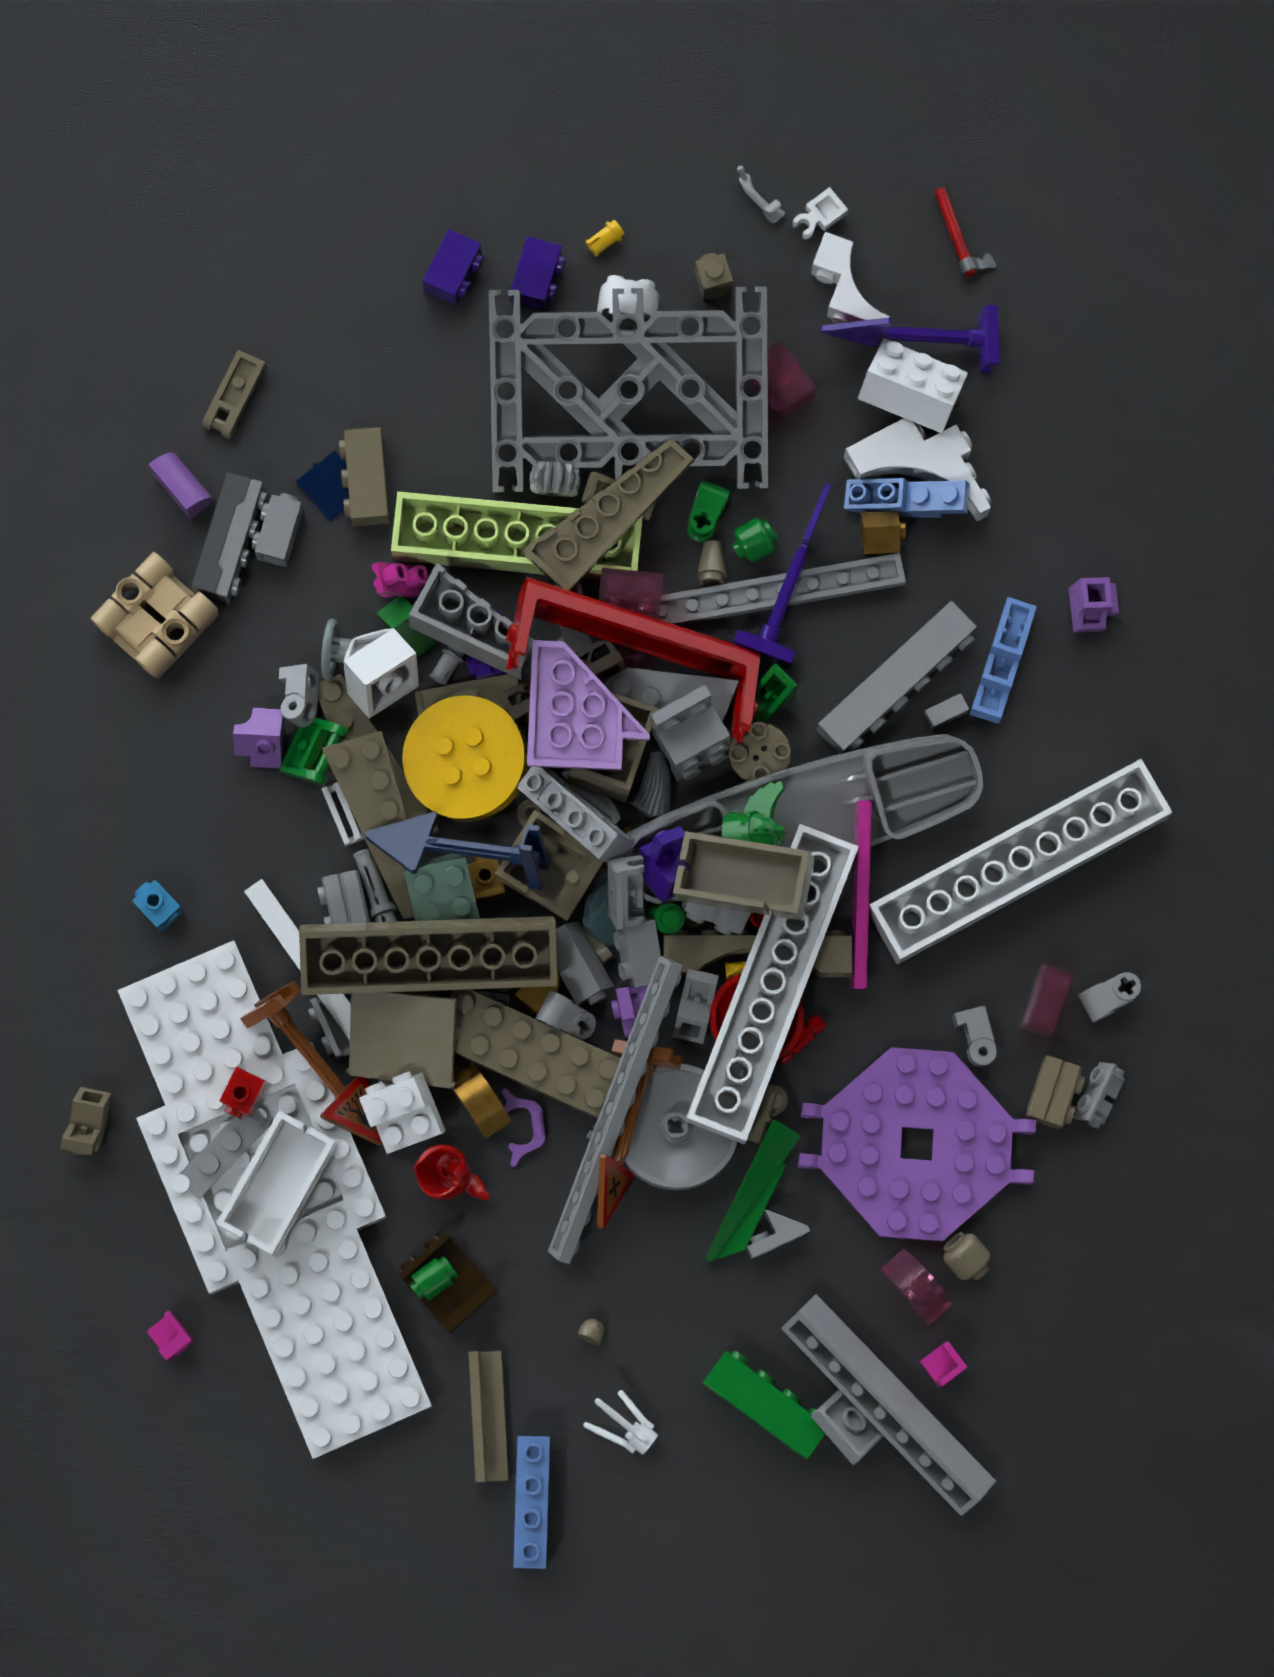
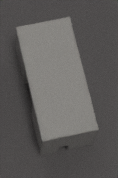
M960 693L925 710L924 716L928 720L931 730H934L967 714L969 708Z

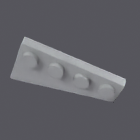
M626 667L625 670L608 678L604 685L612 693L657 707L658 710L706 685L711 694V704L723 722L739 680Z

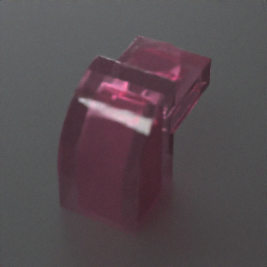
M904 1248L880 1269L894 1289L908 1300L926 1324L930 1325L952 1305L943 1293V1288Z

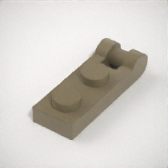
M237 350L204 416L202 427L210 431L216 429L221 432L222 436L228 439L232 438L240 417L266 367L265 361ZM221 410L229 413L226 421L218 418Z

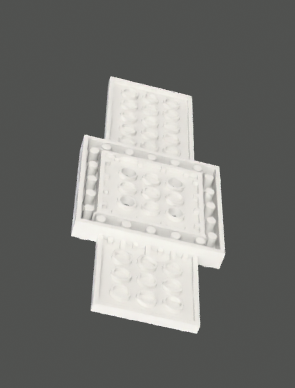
M233 940L119 989L120 998L165 1103V1106L137 1117V1122L208 1293L212 1295L240 1283L312 1458L315 1459L432 1407L358 1233V1230L386 1219L385 1211L351 1132L320 1117V1114L335 1099L334 1094L298 1049L285 1054L282 1053L268 1018L250 1028H247L240 1020L243 1015L256 1008L254 1004L260 999L235 941ZM237 1066L264 1079L268 1083L252 1114V1117L265 1129V1132L202 1197L197 1198L189 1190L190 1181L188 1177L179 1173L234 1118V1116L224 1112L226 1106L219 1100ZM280 1110L304 1123L307 1127L305 1134H307L311 1127L335 1140L338 1145L279 1252L274 1257L247 1242L249 1235L243 1240L216 1225V1222Z

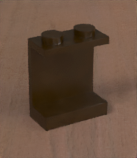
M446 1232L443 1236L437 1233L424 1244L427 1250L418 1258L414 1254L400 1266L403 1271L399 1274V1277L413 1291L409 1285L414 1281L411 1274L435 1257L438 1260L445 1256L458 1277L452 1281L454 1284L430 1301L426 1297L420 1300L451 1334L496 1294L498 1290Z

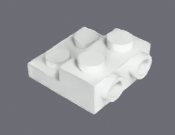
M410 1071L392 1078L393 1084L385 1087L383 1082L376 1083L365 1088L367 1094L359 1098L370 1127L376 1125L387 1154L440 1135L446 1131L423 1073L411 1076Z

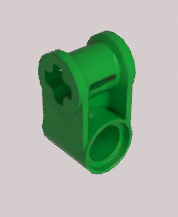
M704 480L701 481L689 515L687 527L688 536L693 541L703 543L712 538L720 516L723 515L731 490ZM701 521L705 522L706 525L702 529L697 527Z

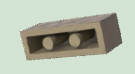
M381 427L344 430L345 440L339 441L340 458L346 459L347 469L341 470L343 488L349 489V499H344L345 518L351 517L353 527L389 524Z

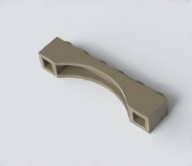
M679 930L674 934L663 936V957L682 965L681 977H686L688 969L702 971L721 959L750 953L757 935H751V931L743 930L741 935L732 932L731 936L720 935V932L717 930L701 931V935H688V931ZM839 930L826 931V936H824L811 972L818 977H850L852 974V936H844V931Z

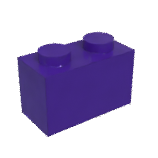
M448 229L422 280L423 290L451 304L457 305L460 297L465 298L471 287L469 279L473 271L478 272L484 261L481 243Z
M526 236L510 290H520V304L545 311L547 302H553L557 290V285L553 284L556 274H562L566 257L562 256L561 245ZM510 296L511 302H514V296Z

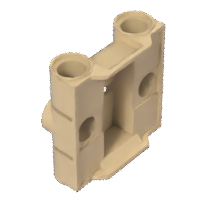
M152 552L134 571L135 575L131 574L129 577L119 581L116 591L111 595L113 600L108 599L90 617V620L135 659L150 675L159 679L219 614L217 607L199 591L194 594L174 576L172 567L157 553ZM130 589L139 590V595L134 600L124 599L125 593ZM147 604L151 605L166 619L162 624L144 610ZM174 629L184 630L183 637L176 641L169 639V634Z

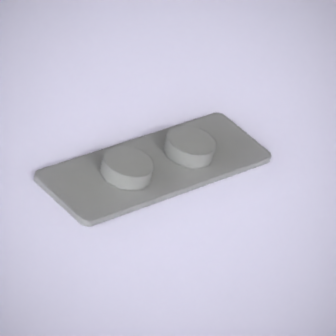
M243 1114L241 1119L234 1117L179 1173L188 1177L190 1181L189 1190L197 1198L202 1197L265 1132V1129L252 1116L250 1118Z

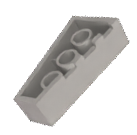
M436 563L409 614V628L520 680L532 659V643L534 639L529 636L525 655H520L518 668H511V671L507 670L506 662L510 642L506 641V635L512 622L505 616L502 617L491 608L488 602L483 598H478L467 589L464 583L459 579L453 578L446 572L444 567Z

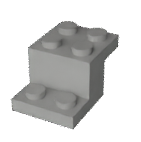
M706 685L650 715L651 732L670 762V772L676 782L683 778L685 781L690 780L701 772L700 769L710 763L712 766L717 765L728 757L730 734L711 704V694Z

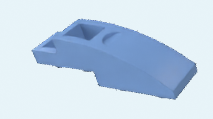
M904 478L849 479L846 482L844 509L858 513L897 511L899 517L942 518V514H963L968 511L970 484L966 480L908 482Z

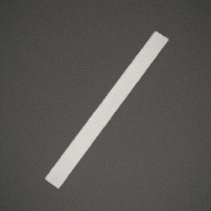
M261 879L244 892L300 970L299 930ZM344 994L318 995L350 1041L351 1004ZM377 1079L378 1082H383L384 1087L394 1083L389 1080Z

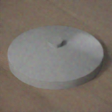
M681 1064L680 1070L660 1066L653 1068L651 1078L648 1079L629 1152L624 1161L626 1167L636 1177L649 1185L666 1190H686L701 1186L715 1178L726 1167L734 1154L737 1141L685 1122L705 1071L703 1069L687 1064Z

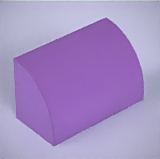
M166 453L148 464L154 477L190 520L214 502L212 496L176 453Z

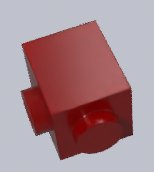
M236 1066L219 1100L226 1106L224 1112L238 1119H241L243 1114L251 1118L268 1083L264 1079Z

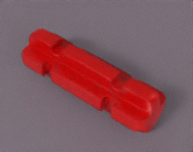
M817 1014L813 1015L806 1022L807 1025H803L801 1036L795 1047L786 1056L777 1061L783 1066L792 1059L793 1054L796 1055L814 1039L815 1034L818 1035L825 1029L826 1023Z

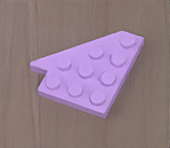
M533 640L527 766L621 771L623 740L649 741L650 734L565 642Z

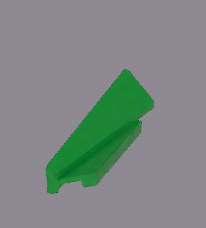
M773 1119L704 1261L710 1263L714 1260L745 1251L787 1165L783 1161L801 1135Z

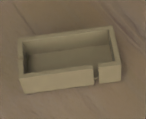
M685 831L680 860L685 866L678 865L673 894L679 901L769 915V911H771L775 917L803 921L815 861L810 851Z

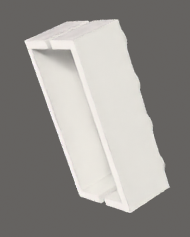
M280 1110L216 1222V1225L243 1240L249 1235L247 1242L274 1257L279 1252L338 1145L335 1140L311 1127L307 1134H305L307 1127L304 1123Z

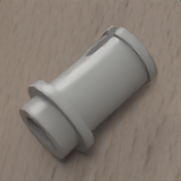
M450 646L442 649L443 655L429 675L433 680L444 686L447 685L458 664L464 662L462 659L464 653Z

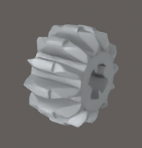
M541 461L537 464V468L532 465L529 476L530 489L535 494L549 497H574L578 495L581 484L579 468H572L570 464Z

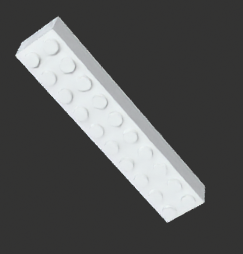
M1140 759L869 905V916L898 965L1165 821L1172 814V811L1144 762Z
M799 824L791 848L810 851L815 859L803 921L775 917L771 911H769V915H764L685 1122L745 1145L859 846Z

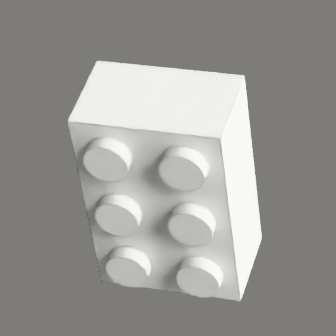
M883 339L867 371L858 399L943 433L968 372L960 370L954 365L933 359L925 353H919L906 348L898 342Z

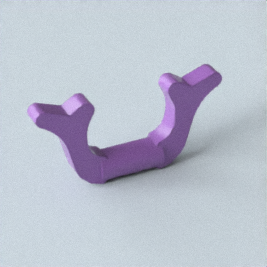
M503 1089L502 1093L507 1101L504 1109L507 1113L518 1108H525L531 1114L532 1141L525 1145L510 1143L508 1146L513 1153L510 1164L512 1167H517L524 1155L539 1149L546 1140L544 1115L541 1106L537 1102L519 1099L513 1096L507 1089Z

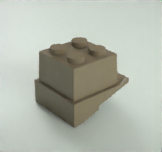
M534 810L513 845L520 846L527 824L540 826L550 864L548 870L539 869L543 884L542 889H530L523 865L511 864L510 861H502L495 872V878L567 922L604 861L599 860L564 828Z

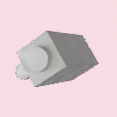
M578 921L567 923L556 929L557 970L573 997L574 1004L581 1006L589 1002L590 1006L605 999L607 997L605 992L614 987L597 954L594 952Z

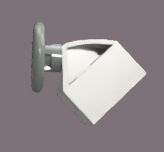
M328 620L322 642V676L325 680H330L334 675L337 662L344 663L347 694L368 718L376 715L419 687L416 652L394 628L371 632L354 639L339 638L337 620Z

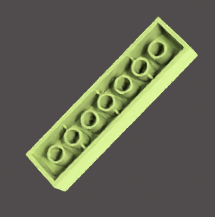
M397 491L391 545L393 561L435 565L439 563L446 566L545 575L522 554V551L579 508ZM643 515L583 578L637 583Z

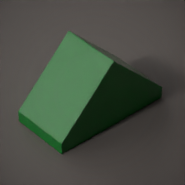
M399 596L376 613L388 629L394 628L416 652V658H419L437 645V641L409 628V614L413 606L404 597Z
M776 663L756 686L755 701L758 702V709L754 719L757 722L766 723L795 695L798 685Z

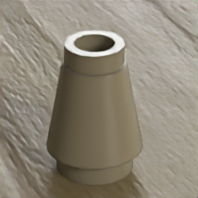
M710 540L703 543L696 576L702 587L722 585L727 578L723 552L719 541Z

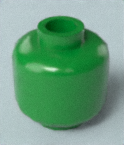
M754 518L735 530L734 536L736 541L732 543V546L740 559L746 557L750 562L756 563L776 551V542L779 541V537L768 519L763 521L760 518Z

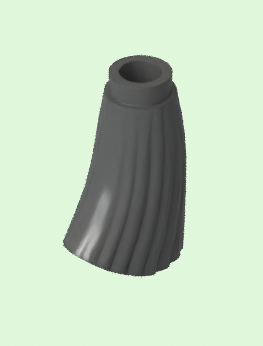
M651 752L648 754L640 787L627 802L629 808L644 822H650L661 815L671 812L670 769L668 759L663 752Z

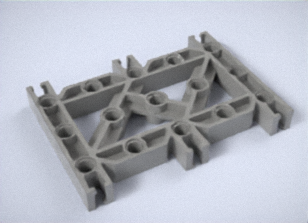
M735 287L734 321L723 310L656 311L644 322L643 288H631V294H637L635 314L620 313L618 294H624V289L612 288V322H609L600 312L533 313L523 324L521 323L520 290H508V296H514L513 315L499 316L497 314L495 296L501 295V290H489L493 492H504V486L502 484L499 485L501 466H514L516 468L517 484H512V490H515V492L524 491L523 458H526L535 468H537V464L541 461L570 464L572 468H601L614 457L616 481L621 476L623 465H637V463L671 438L682 448L687 442L691 441L699 445V453L694 457V462L690 466H725L736 455V487L738 489L749 488V483L743 481L745 464L759 463L761 481H755V487L768 488L767 287H755V292H760L759 309L757 312L743 311L742 293L747 292V287ZM689 317L696 319L698 322V330L693 335H685L681 330V323ZM748 317H755L759 321L760 326L755 334L750 335L743 330V322ZM630 318L636 322L637 330L632 336L621 334L619 326L622 320ZM564 319L573 321L576 326L574 334L570 337H564L558 332V324ZM508 320L513 324L514 333L510 337L503 338L498 335L496 327L500 321ZM735 342L736 411L667 343ZM623 343L637 359L597 398L543 344ZM522 368L591 435L523 436ZM749 379H756L760 384V390L754 396H747L743 391V385ZM660 380L713 433L635 435L621 419ZM687 380H694L699 385L698 393L693 397H687L682 393V385ZM566 381L572 382L577 389L575 396L569 399L563 398L559 393V386ZM625 381L635 382L638 386L636 395L631 398L624 397L620 392L622 383ZM508 382L514 386L515 395L511 399L506 400L499 396L497 390L501 383ZM749 441H756L760 444L759 454L752 458L747 457L743 451L745 444ZM631 442L638 446L639 451L635 458L626 459L622 456L621 448L624 444ZM571 443L576 446L578 453L574 459L566 460L562 458L560 448L564 444ZM510 444L516 449L514 459L506 461L499 456V449L502 445Z

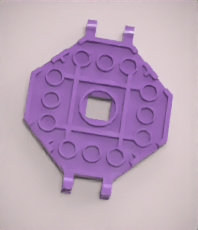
M891 1047L827 1104L803 1103L801 1107V1118L823 1119L821 1156L800 1153L798 1155V1168L820 1169L857 1213L871 1226V1229L878 1237L942 1242L1008 1183L1031 1185L1033 1183L1034 1170H1011L1012 1133L1033 1135V1133H1036V1120L1013 1119L954 1052ZM902 1128L930 1129L933 1131L931 1160L900 1158Z

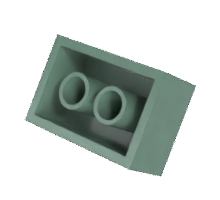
M449 854L423 860L416 874H412L404 868L415 921L480 919L465 855Z

